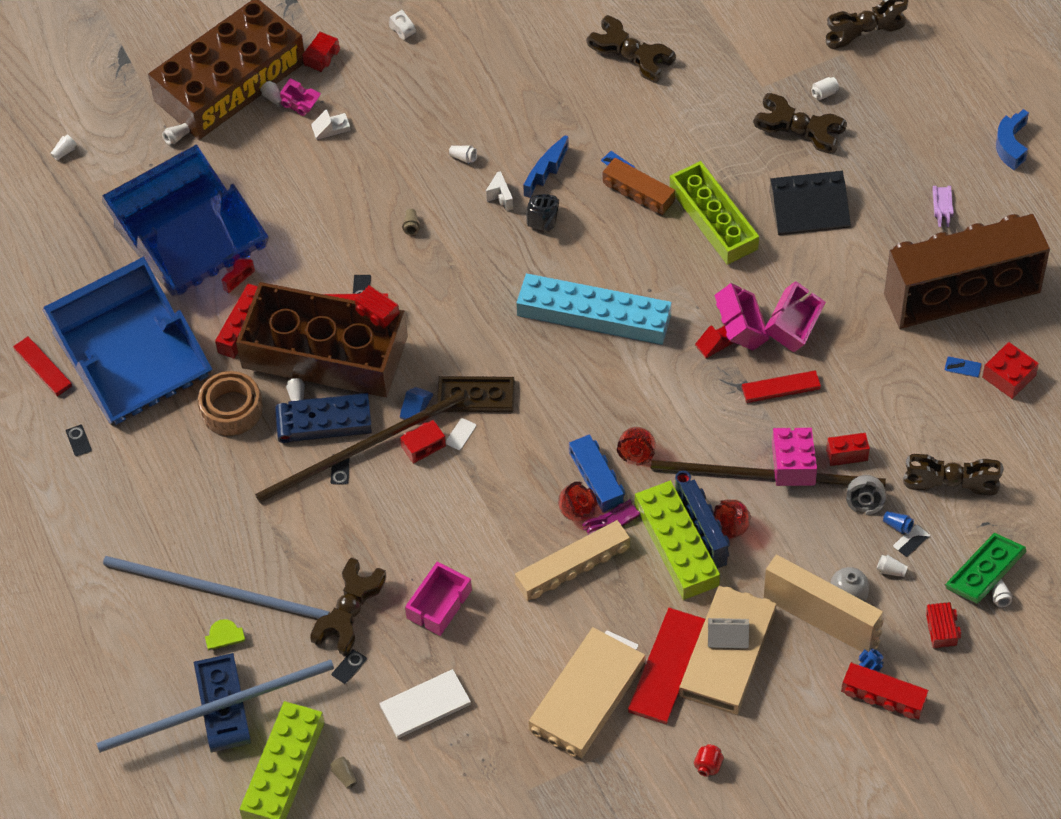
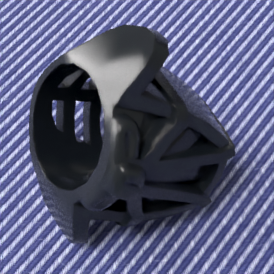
M548 193L532 196L527 205V226L544 230V232L552 230L557 220L560 199Z

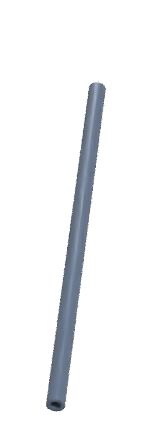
M105 556L103 560L104 566L316 619L330 614V611Z
M328 660L96 743L99 753L333 670L334 665L332 660Z

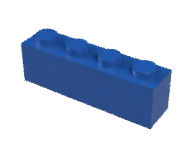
M590 434L569 442V454L602 513L624 503L625 490L621 484L618 485L613 469H609L606 456L601 455L598 442L593 440Z

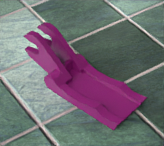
M631 499L604 515L586 520L582 524L583 530H587L586 532L591 534L618 520L621 526H624L639 517L640 512L636 510Z

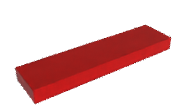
M29 336L13 346L14 351L56 396L72 387L71 382Z
M814 370L744 383L741 388L745 402L750 403L820 390L821 385L817 372Z

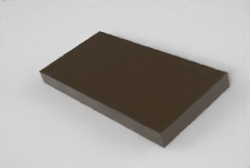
M438 376L437 403L462 392L465 400L442 412H513L514 377Z

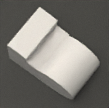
M403 10L390 17L389 27L393 31L395 30L402 40L416 33L413 23Z

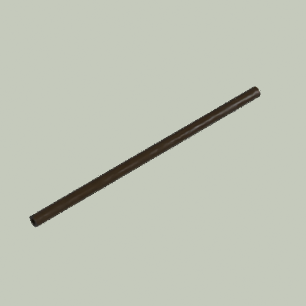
M459 392L256 493L255 496L260 503L464 401L465 398L462 392Z
M662 460L651 461V469L687 471L690 473L775 479L774 469ZM817 473L816 483L849 485L858 476ZM877 478L883 483L885 488L886 478Z

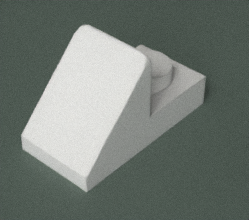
M325 110L311 124L316 140L351 131L345 113L330 117L328 111Z
M500 171L496 173L486 190V200L489 202L499 199L500 205H504L506 211L513 210V198Z

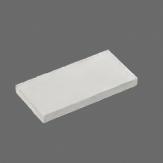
M452 669L379 704L396 738L399 739L471 705V701Z

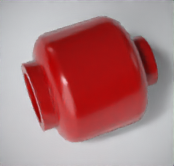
M707 744L698 750L694 759V766L700 775L709 777V775H716L719 772L724 761L721 749L715 745Z

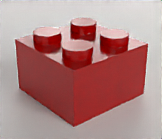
M1008 342L984 365L982 378L1013 399L1036 377L1039 363Z

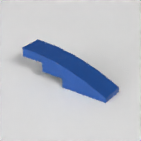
M563 136L552 145L533 167L523 184L524 196L531 198L537 184L544 186L549 173L557 174L569 148L568 136Z

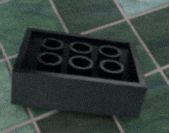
M843 170L770 178L769 193L778 235L851 227Z

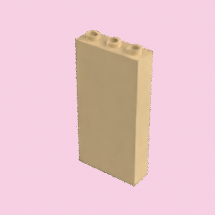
M775 555L766 568L763 599L771 600L779 608L860 652H863L864 649L869 652L871 649L876 650L881 642L879 639L882 634L881 627L884 623V620H882L883 611L781 556Z
M718 586L682 679L679 697L738 715L776 612V603L766 598L754 597L750 593L735 591L731 587ZM708 618L749 619V647H708Z
M592 627L530 718V732L536 737L545 738L555 747L559 746L565 749L569 755L573 757L578 756L582 759L645 665V654Z

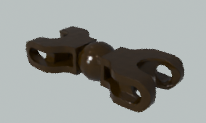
M883 0L879 5L872 7V11L864 10L858 15L856 12L850 14L845 11L831 14L827 19V25L832 31L826 35V45L831 49H837L847 46L853 39L861 36L862 32H871L875 28L892 32L903 28L906 24V17L902 12L907 9L908 0Z
M606 15L601 20V27L607 34L592 32L586 38L587 45L600 54L615 53L619 55L621 53L626 59H634L633 64L638 66L641 76L654 83L658 82L661 78V69L655 64L662 63L669 66L676 60L675 52L663 44L649 45L644 42L641 45V42L636 38H629V34L624 31L621 21L609 15Z
M767 93L763 98L764 108L772 113L760 112L753 120L756 128L768 133H774L779 130L788 132L790 128L795 134H805V138L809 139L817 150L829 154L835 153L838 148L837 139L830 136L829 133L841 134L847 127V122L844 118L831 113L822 116L812 115L811 119L804 112L795 113L796 109L790 107L784 97L773 93Z
M911 454L906 459L907 471L904 474L903 483L907 488L915 490H927L935 486L942 487L943 482L951 487L962 484V488L970 489L976 494L995 495L1000 489L999 479L1003 475L1004 467L1000 461L992 459H979L972 463L964 462L963 467L955 462L944 465V461L936 460L928 454ZM916 461L920 466H914L911 462ZM991 467H994V468L998 469V471L993 472V471H988V469H990ZM914 477L918 478V480L912 482L909 480V478ZM986 483H992L995 487L990 488Z
M350 558L342 571L345 583L344 595L337 600L336 608L330 614L317 619L310 634L311 643L320 645L327 636L337 635L339 637L337 644L339 654L348 655L356 641L352 628L354 624L353 618L360 613L361 604L363 605L366 599L374 597L381 592L387 578L386 570L376 568L371 576L366 578L360 577L358 575L360 570L358 559Z

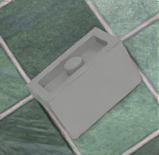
M708 618V647L748 648L749 619Z

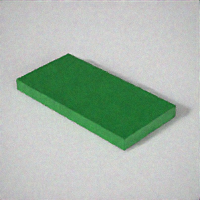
M993 533L945 584L946 589L978 604L1027 552L1026 547L997 533Z

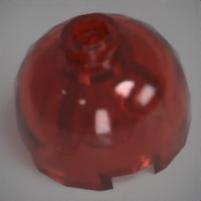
M631 427L625 430L618 440L617 453L619 457L626 462L627 459L636 462V465H643L652 461L656 451V441L653 434L642 427Z
M575 481L566 486L558 497V506L562 515L574 522H582L595 515V507L598 504L592 489H587L581 485L583 482Z
M735 499L721 500L720 504L716 505L714 509V518L720 521L723 536L726 535L728 539H733L743 535L748 530L751 514L741 501Z

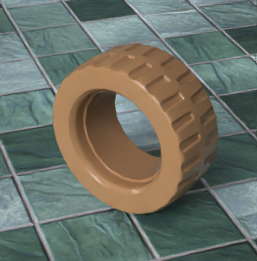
M226 371L212 376L202 385L198 395V408L202 421L211 431L220 435L234 436L247 432L257 424L263 411L262 396L257 383L248 375L237 371ZM236 392L247 397L245 404L236 411L223 412L213 407L214 401L226 393Z

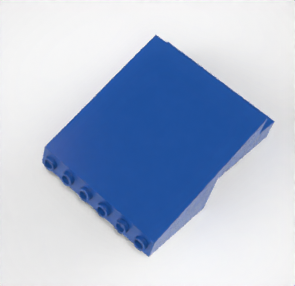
M144 257L44 306L42 309L53 329L52 334L109 424L115 422L117 425L125 421V416L131 413L133 416L143 411L142 407L146 405L152 407L158 404L160 398L164 396L169 398L175 395V390L181 387L183 390L193 385L192 381L198 378L200 381L210 376L209 373L213 370L181 310L174 313Z

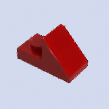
M225 260L228 273L221 279L223 290L229 294L254 273L253 260Z
M711 325L695 343V346L706 359L735 342H731L728 339L725 325L717 330Z

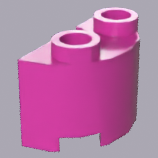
M291 78L280 92L282 106L296 111L301 116H305L306 113L310 112L321 93L311 88L309 90L303 88L301 83Z

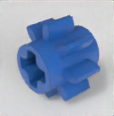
M864 649L858 659L860 666L877 672L882 669L884 662L882 661L883 656L879 651L871 649L868 652Z

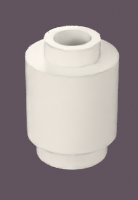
M834 77L825 78L812 85V95L818 100H822L835 94L839 90V84Z

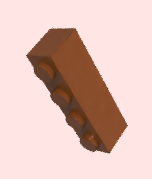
M614 158L602 172L603 183L607 187L613 188L622 195L632 198L638 204H643L653 212L664 215L675 201V189L617 158Z

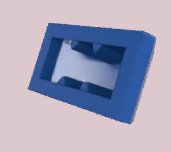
M418 387L406 391L400 419L405 420L425 410L433 397V393Z

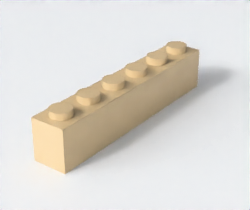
M618 520L515 573V584L527 601L536 599L544 592L556 589L561 583L573 580L578 574L590 571L595 565L607 562L614 555L624 553L630 548V537Z

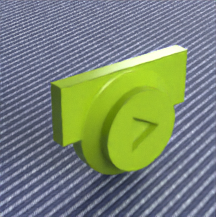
M227 619L216 621L210 628V635L205 636L208 651L245 642L242 627L237 628L234 622Z

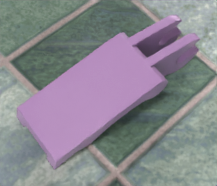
M933 186L934 217H937L938 227H941L942 217H945L946 227H949L950 217H953L951 186Z

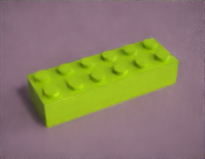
M701 161L670 175L669 187L675 189V197L727 265L759 250V235Z
M671 480L635 493V508L637 511L639 510L640 517L682 599H688L720 586V573Z
M286 701L283 702L239 810L242 819L287 818L325 724L323 712Z

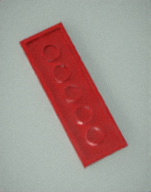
M668 607L629 705V713L667 725L679 695L682 679L706 620L705 618Z

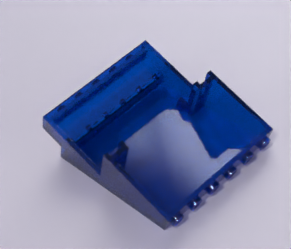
M197 144L102 195V203L114 220V228L140 258L144 257L153 274L172 296L184 294L188 290L187 288L193 285H200L204 281L203 279L209 276H216L220 272L219 270L225 267H232L236 260H244L251 255V252L255 250L260 251L268 244L269 236L234 183L230 185L229 190L225 188Z

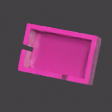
M797 281L784 290L771 315L772 317L764 329L766 334L792 352L805 345L826 303L814 293L800 301L799 299L808 294L809 290Z
M730 283L714 295L717 302L716 306L722 316L721 321L727 331L726 335L731 342L754 351L770 339L769 335L764 332L766 325L754 293L745 289L742 290L741 287Z
M773 428L772 453L776 486H815L817 465L812 428H794L792 431L791 428Z
M437 561L405 606L406 618L420 626L425 624L426 629L441 636L460 609V603L463 604L471 593V578Z

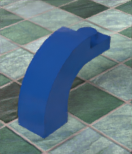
M1024 109L1018 114L1015 113L1012 118L1006 115L999 124L996 137V150L1000 159L1013 170L1026 161L1028 149L1014 137L1027 124L1029 112Z

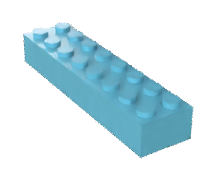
M527 273L516 303L517 316L660 345H663L672 309V302Z

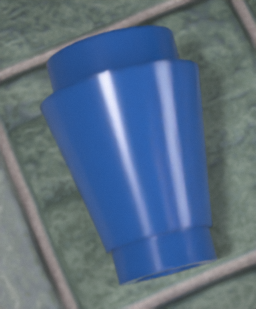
M887 511L883 517L884 523L902 534H909L914 525V519L909 515Z

